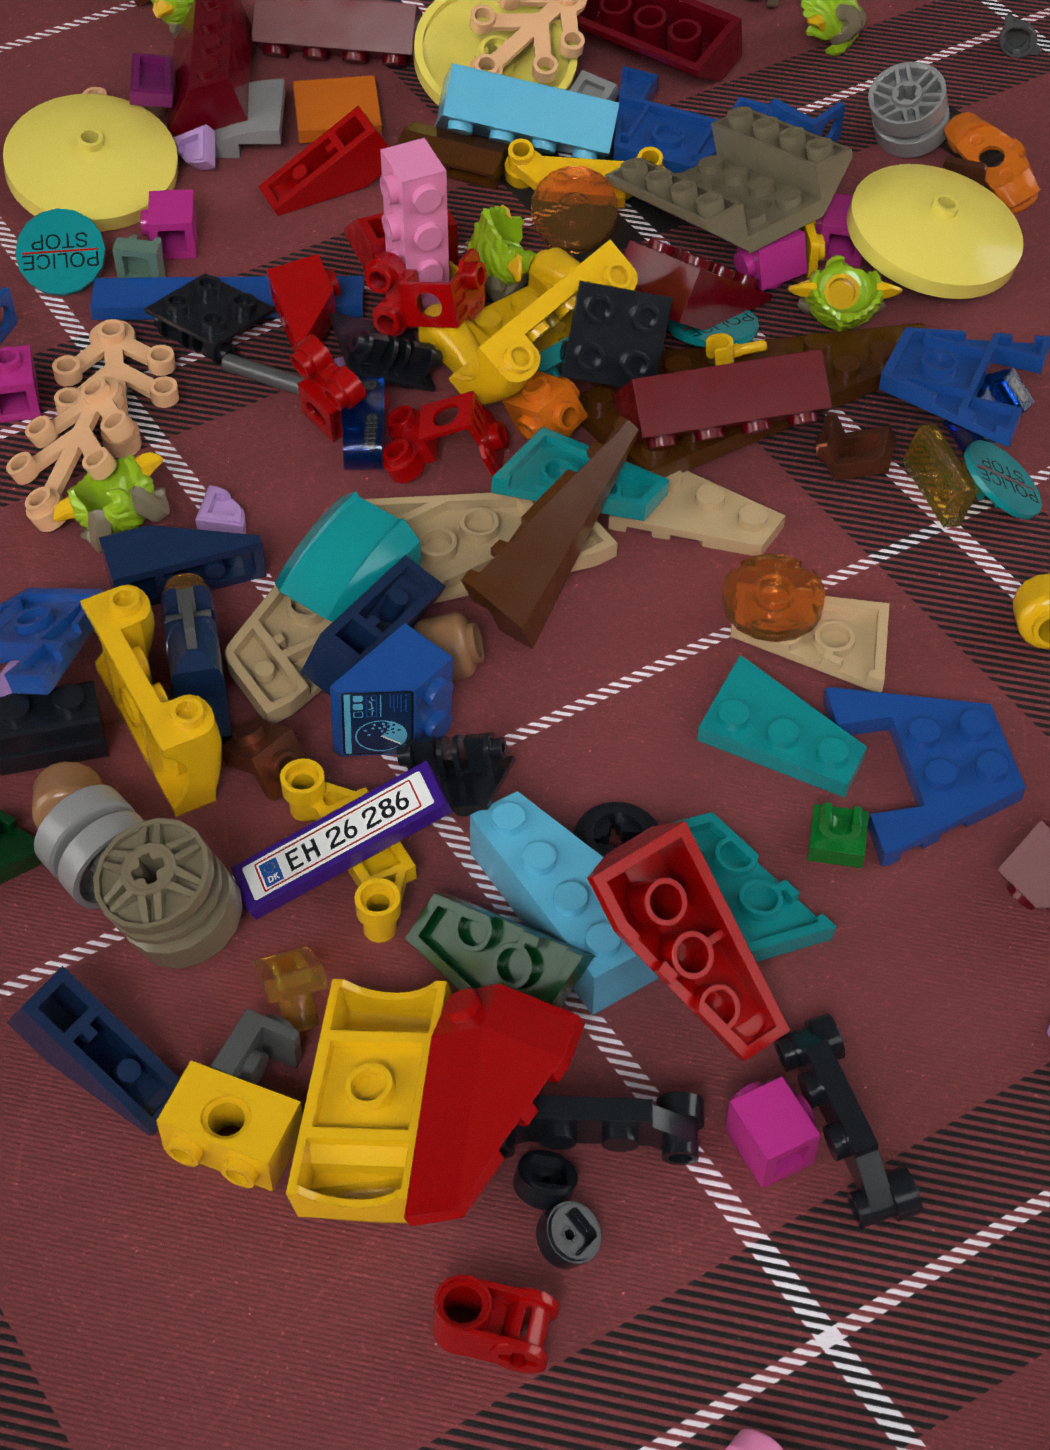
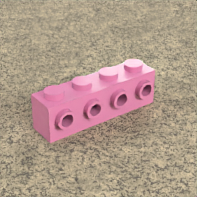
M425 138L380 149L382 171L380 188L384 207L382 225L385 233L386 251L400 257L406 269H416L419 282H449L447 172ZM431 293L421 294L424 311L432 304H440L439 299Z

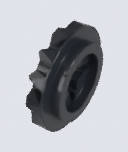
M609 802L597 805L584 813L575 826L574 835L604 857L615 849L612 844H609L611 829H614L616 836H619L621 842L625 843L648 828L658 824L648 812L638 806L623 802Z

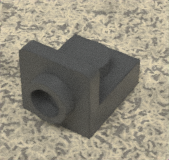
M247 1008L213 1061L211 1068L257 1085L266 1070L269 1058L292 1068H297L302 1060L300 1033L289 1021L278 1015L267 1014L264 1016Z

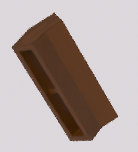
M414 121L403 129L397 145L425 138L445 167L447 178L497 190L501 178L505 174V160L508 157L509 144L498 143L472 135L458 134L447 129Z

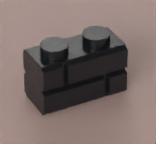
M94 680L54 687L48 695L12 693L0 697L1 776L46 768L63 761L79 762L109 756L103 716Z

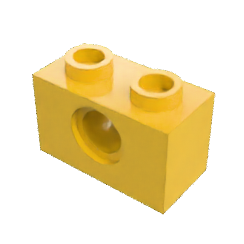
M191 1060L156 1122L163 1148L175 1161L190 1167H196L200 1163L220 1171L228 1181L237 1186L252 1188L256 1185L273 1192L295 1151L303 1114L301 1101ZM228 1126H238L241 1128L233 1135L221 1136L217 1134L221 1129Z

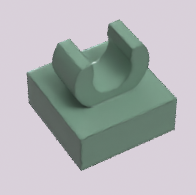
M136 234L131 235L129 238H116L112 250L117 278L166 277L160 237H155L153 241L140 240Z

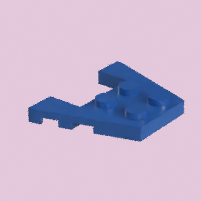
M626 66L622 68L619 92L620 104L616 120L613 160L626 161L636 158L641 149L655 147L663 154V165L665 168L677 173L694 168L698 165V161L704 157L717 155L711 123L719 119L650 101L658 89V75ZM739 97L733 108L748 106L752 110L768 115L769 104Z
M906 327L881 373L879 390L996 443L1010 447L1019 426L1023 408L977 397L978 392L992 363L1041 374L1050 354V337L1035 335L1034 343L1012 342V334L994 333L991 341L966 339V331Z
M27 588L0 604V664L20 660L4 674L12 693L48 695L54 689L94 630L82 609L80 601L102 593V589Z
M834 687L825 688L823 704L828 718L850 735L885 730L890 732L917 807L870 814L867 828L881 867L899 861L902 853L918 845L923 849L938 842L941 834L961 824L968 827L1022 800L1026 786L991 704Z

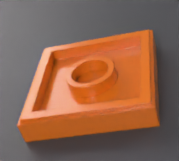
M375 75L293 81L299 144L312 143L358 105L382 134Z

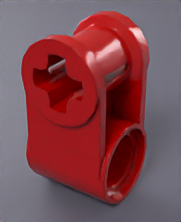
M456 1275L447 1278L440 1284L434 1295L432 1332L440 1347L451 1354L495 1363L515 1372L537 1374L543 1372L547 1367L548 1356L544 1351L550 1321L556 1320L558 1317L560 1304L553 1296L537 1289L512 1287L475 1278L471 1275ZM457 1307H466L473 1310L478 1317L468 1323H457L451 1320L446 1313ZM528 1324L527 1334L525 1337H522L523 1326Z

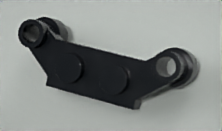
M826 1013L806 1020L804 1028L785 1034L776 1040L774 1046L783 1069L789 1072L798 1068L801 1072L798 1074V1081L803 1096L811 1109L819 1107L827 1125L823 1126V1135L835 1161L844 1159L853 1177L856 1190L848 1192L847 1198L858 1226L864 1228L894 1217L899 1222L922 1213L921 1197L909 1170L902 1165L885 1172L878 1151L879 1144L837 1061L845 1058V1048L839 1029L832 1016Z
M669 1092L657 1097L656 1105H654L653 1099L537 1095L533 1101L538 1110L535 1117L528 1126L517 1125L500 1147V1151L505 1159L515 1154L516 1144L524 1142H540L543 1147L555 1150L570 1149L575 1147L577 1143L602 1144L603 1148L615 1152L632 1151L637 1149L639 1145L652 1146L662 1150V1160L672 1165H689L697 1162L699 1159L698 1130L704 1127V1099L690 1092Z

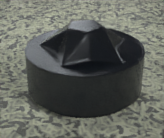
M535 1150L526 1153L519 1160L513 1177V1188L519 1198L528 1205L541 1210H549L562 1202L571 1201L578 1182V1175L574 1166L563 1156L552 1151Z
M565 1201L542 1214L536 1227V1239L538 1247L547 1261L558 1268L573 1269L590 1261L598 1253L601 1245V1229L595 1215L586 1206L574 1201Z

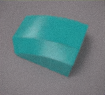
M354 491L341 496L313 525L284 565L275 581V585L279 592L326 620L333 622L403 556L406 555L421 567L420 540L404 518L398 519L361 498Z

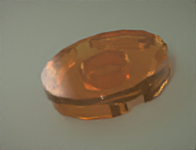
M566 166L552 171L539 182L532 196L531 219L536 232L548 247H559L569 254H582L591 251V248L599 243L602 244L610 237L617 223L618 200L612 185L601 173L585 166Z
M769 553L751 556L741 561V566L733 572L732 569L725 577L721 603L726 618L738 631L754 639L781 642L795 640L813 630L822 617L826 591L820 576L813 569L812 573H810L807 569L801 567V561L791 556Z

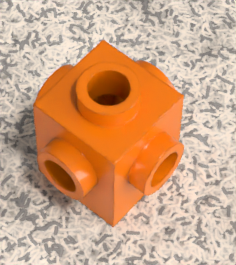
M538 370L518 393L502 400L518 432L528 441L542 427L570 437L573 431L588 416L579 400L580 392L572 381L566 377H555Z

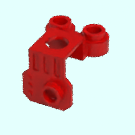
M470 248L459 260L458 271L449 282H419L417 270L406 269L403 261L396 254L388 251L378 253L365 267L367 286L376 293L385 294V298L373 311V323L376 330L384 335L398 336L408 326L459 328L466 318L474 320L484 309L486 298L484 288L487 276L486 267L483 262H480L479 253L474 248ZM378 272H380L381 274H383L384 277L386 278V280L383 279V278L379 275ZM422 293H431L439 299L442 306L440 315L432 317L423 313ZM387 316L391 317L394 322L390 321Z
M309 334L294 346V353L290 356V361L296 371L305 378L298 383L302 413L333 443L354 426H367L365 418L369 413H375L380 417L389 410V395L378 384L375 390L366 391L360 381L361 379L347 365L339 368L334 363L329 350L316 336Z
M470 391L422 405L421 412L408 405H402L392 410L387 417V432L393 441L384 448L382 463L394 482L400 484L408 483L416 479L423 472L425 464L437 460L439 437L469 429L479 446L483 462L491 475L494 476L503 467L504 449L509 447V437L504 423L501 420L496 421L491 411L484 409L475 392ZM452 407L459 409L457 417L451 423L443 426L437 424L435 419L443 410Z

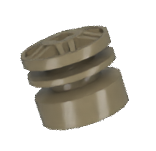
M150 819L136 823L117 835L101 854L93 877L95 899L104 915L114 923L121 933L125 934L128 941L143 957L160 967L182 969L201 964L220 952L236 932L243 910L240 888L219 858L215 856L196 829L176 819Z

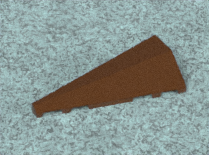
M620 416L616 420L615 429L604 444L594 442L587 449V457L590 460L578 472L568 469L521 517V525L509 542L499 539L491 547V555L494 558L481 572L470 569L461 579L472 601L489 610L499 630L533 649L640 433L639 429L628 419Z

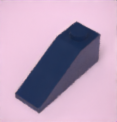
M147 525L99 537L111 588L113 589L121 585L136 586L148 596L151 606L161 604L160 599L164 592L175 587L180 589L193 587V585H202L212 591L267 576L260 535Z
M403 556L320 633L300 673L330 696V686L400 626L406 623L413 628L441 595L446 586L409 557Z
M62 966L11 1017L7 1024L50 1065L149 1136L158 1129L156 1120L180 1078Z

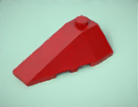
M686 821L652 826L604 856L587 879L614 932L740 1061H747L790 1031Z
M500 983L476 989L465 988L449 995L431 1036L404 1219L410 1227L460 1219L466 1215L504 1161V1156L500 1151L502 1144L517 1125L528 1126L535 1117L538 1110L533 1101L546 1082L558 1083L568 1070L585 1025L579 1015Z

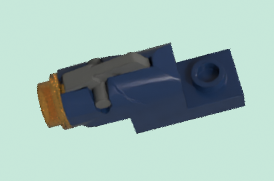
M178 574L166 582L160 599L173 699L189 694L204 699L212 708L223 745L233 736L212 590L205 583L204 579L196 574Z

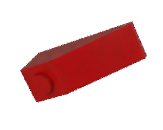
M358 105L258 187L274 212L280 216L369 186L382 175L380 149L390 147V145Z

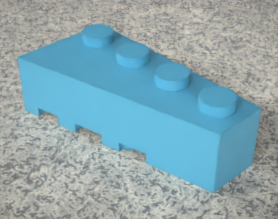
M452 63L444 78L435 127L463 135L487 137L491 141L503 144H510L512 141L520 138L527 139L533 144L535 151L545 154H555V151L571 153V158L604 159L610 153L620 103Z
M518 791L492 803L488 810H479L470 815V854L526 927L595 955L573 988L592 1015L659 978L614 932L587 879L589 874L604 858Z

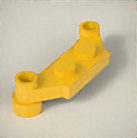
M522 138L516 139L509 144L508 157L505 160L506 181L512 187L518 189L531 187L539 194V202L625 208V201L632 197V195L608 184L605 175L621 168L620 166L624 161L542 156L534 150L533 144L529 140ZM645 147L639 151L636 158H644L665 168L663 165V154L659 149Z
M301 758L293 760L286 764L280 773L282 795L289 803L290 813L296 820L302 822L317 821L368 793L365 787L353 791L325 782L323 768L319 763L311 759ZM400 841L348 869L349 874L358 886L354 896L356 916L363 924L365 936L377 943L389 941L396 934L397 920L401 914V904L406 884L417 879L416 865Z

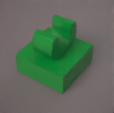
M825 802L823 805L814 804L811 816L807 861L862 868L865 857L869 811H863L858 806H854L853 809L834 807L832 803Z

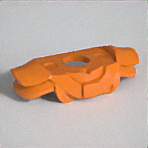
M972 112L960 113L947 123L944 128L947 144L954 153H959L963 159L980 162V155L987 150H998L1004 155V161L1000 165L987 167L984 183L992 193L1003 201L1013 214L1022 212L1036 202L1040 187L1036 182L1033 170L1026 157L1027 151L1020 141L1016 138L1012 139L1006 133L989 122L982 120Z

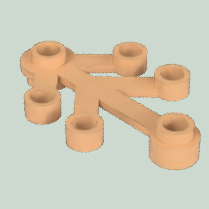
M497 0L498 5L505 10H514L519 6L543 7L537 13H495L487 5H477L471 10L470 27L477 34H488L491 31H516L492 54H481L476 57L470 64L471 68L490 70L488 72L502 75L503 68L533 41L535 58L532 66V76L540 83L552 82L556 78L558 62L551 54L549 26L557 18L560 19L562 28L559 41V52L561 55L574 59L583 52L585 38L578 31L577 16L585 9L587 0ZM483 17L488 19V21L481 22L477 18ZM566 42H574L577 46H569ZM540 66H547V67H549L551 70H549V71H543V70H541L539 67H540Z
M109 319L99 323L90 331V345L76 356L64 355L55 359L52 364L55 381L61 386H73L82 380V373L101 359L105 360V365L78 388L65 387L55 393L54 401L58 415L78 401L81 388L94 377L112 376L118 380L122 386V395L124 396V404L120 410H123L128 417L126 386L150 398L152 403L160 408L172 407L179 401L176 380L165 376L172 373L176 368L173 349L166 345L149 347L137 341L134 328L124 321ZM130 357L148 366L150 373L162 377L153 379L125 364L124 359ZM132 419L131 421L135 425L134 431L122 442H111L101 430L103 447L115 458H124L128 454L134 455L141 448L142 442L139 426Z
M104 376L90 379L81 388L78 401L54 419L50 420L45 415L33 419L27 425L25 434L35 447L44 449L33 457L28 452L18 453L10 459L6 466V471L19 485H25L32 482L39 472L57 461L45 486L33 490L25 500L26 515L41 532L53 531L65 523L66 520L54 521L53 510L59 501L64 499L61 495L82 453L84 455L82 466L92 479L103 480L114 472L117 466L116 460L105 447L101 446L93 432L97 422L101 421V430L113 443L126 440L134 431V423L123 410H120L124 404V396L122 395V386L115 377ZM75 424L74 428L56 440L58 434Z

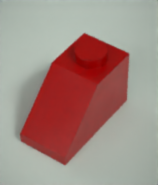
M319 254L267 269L270 296L293 353L294 346L309 334L316 336L322 342L332 325L329 314L330 312L336 313L335 297L341 295L334 270H325Z

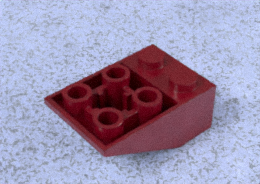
M650 238L647 246L630 240L624 254L638 274V282L634 290L672 297L669 319L705 331L746 310H751L765 304L772 297V294L756 288L759 282L757 278L725 267V265Z

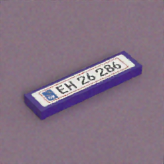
M424 761L231 867V870L240 888L248 913L257 920L447 816L453 810L432 767L427 761Z

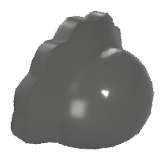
M1011 13L1006 15L1005 26L999 35V45L1002 51L1012 58H1022L1026 55L1038 56L1041 49L1037 44V34L1033 26L1025 20L1016 19Z

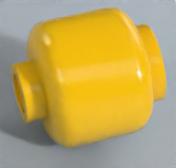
M1050 573L1036 575L1026 580L1017 589L1013 598V613L1021 636L1033 647L1045 650L1050 649Z

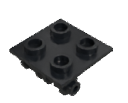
M206 273L145 308V313L155 317L154 325L158 328V332L161 335L179 342L186 348L190 347L196 353L202 352V355L210 358L217 364L222 363V359L226 354H236V348L232 346L233 337L275 312L274 307L256 299L253 295L244 293L222 282L219 278Z
M579 280L568 341H563L560 348V360H564L561 377L623 387L632 379L657 375L673 298Z
M330 312L329 318L346 365L359 379L378 380L380 382L396 384L406 389L417 388L434 392L435 386L429 372L432 368L439 367L442 354L440 350L435 349L433 344L418 342L413 330L406 328L398 336L384 335L376 330L371 320Z
M493 732L466 734L465 736L461 734L454 735L452 745L447 736H439L437 742L435 737L409 738L406 744H401L397 747V760L400 766H407L408 770L424 761L429 763L453 812L458 816H470L479 810H488L515 762V756H507L505 738L496 737Z

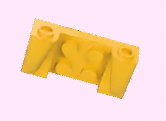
M611 239L475 350L477 355L448 378L460 394L474 391L481 404L487 405L500 402L518 393L536 373L540 365V354L533 345V342L542 334L546 335L561 321L570 328L579 280L629 290L635 289L638 282V274Z
M559 247L541 250L531 261L528 286L484 307L474 320L466 318L459 328L419 327V342L431 343L435 346V349L440 350L442 354L441 362L454 374L477 355L475 350L571 272L580 262ZM441 303L430 305L423 313L432 317L440 315L442 311ZM561 321L546 335L542 334L533 342V345L540 353L568 337L570 328Z
M121 585L81 600L82 609L97 633L103 648V652L95 661L96 670L174 815L177 817L216 801V790L222 761V740L212 708L204 699L189 694L169 701L160 683L153 685L148 656L152 646L155 621L148 596L136 586Z
M332 979L286 1195L298 1217L408 1224L404 1219L430 1042L444 1009V1004L451 994L447 981H434L422 989L411 992L393 993L367 989L345 979Z

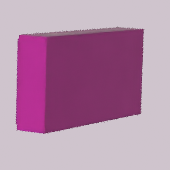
M144 53L132 54L130 105L173 107L174 57Z

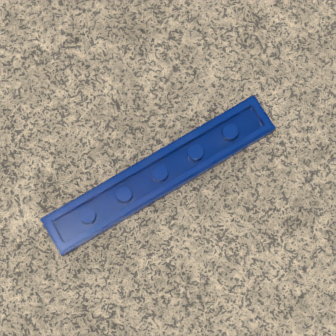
M267 276L217 277L222 282L244 293L251 294L256 299L275 308L270 296ZM336 276L341 295L335 297L336 313L363 318L364 276ZM197 277L94 278L90 304L92 320H154L155 317L145 313V308ZM275 309V312H274V313L270 314L269 316L265 317L264 319H280V318H279V316H278V314H277V311H276V309Z

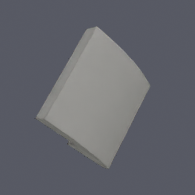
M284 79L249 82L248 120L214 130L215 158H240L242 144H281L285 102Z

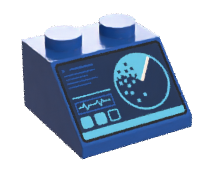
M406 623L400 626L330 686L333 751L341 757L396 755L398 745L406 744L409 738L435 737L437 741L439 736H444L453 721V657Z

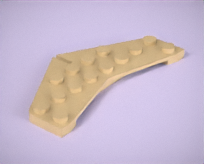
M495 493L365 499L398 519L404 518L420 540L421 568L446 586L434 603L469 596L461 579L470 569L481 572L494 558L491 555V547L499 539L509 542L521 525V517L536 502ZM597 520L571 572L596 567L617 556V542ZM276 585L225 649L227 669L230 676L262 719L275 724L292 716L322 691V689L300 672L320 633L332 623L279 592Z

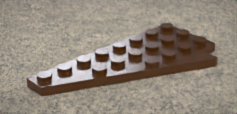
M912 323L766 339V351L742 355L741 357L734 358V363L822 349L832 404L830 409L824 411L827 412L879 390L881 373L906 327H928L923 323ZM706 347L662 351L657 375L716 366L715 358L710 359L706 356ZM589 382L594 387L580 393L579 397L588 415L580 425L599 443L604 444L615 429L616 420L620 417L615 408L612 395L622 387ZM788 420L770 422L771 430L750 435H742L741 427L724 430V438L708 442L696 443L694 435L676 438L678 445L658 450H648L647 443L635 444L626 462L662 477H667L680 470L683 473L789 428Z

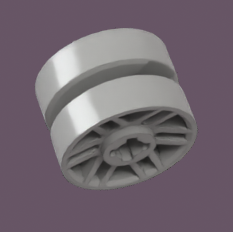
M904 62L887 68L875 78L869 89L868 102L875 139L885 152L902 158L918 157L933 151L946 139L944 128L951 119L945 79L936 68L922 62Z
M103 784L87 786L64 798L47 814L37 830L34 840V851L38 859L59 880L65 890L80 906L88 909H98L100 906L95 899L93 877L101 854L117 835L144 820L135 813L131 805L115 788Z

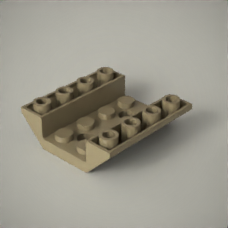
M741 106L731 109L727 112L726 117L711 123L717 155L702 158L694 168L674 173L644 158H632L624 161L620 166L621 168L605 176L608 184L752 253L823 217L853 158L852 148L836 143L830 138L813 134L802 127L793 126L778 120L776 117L752 110L751 107Z

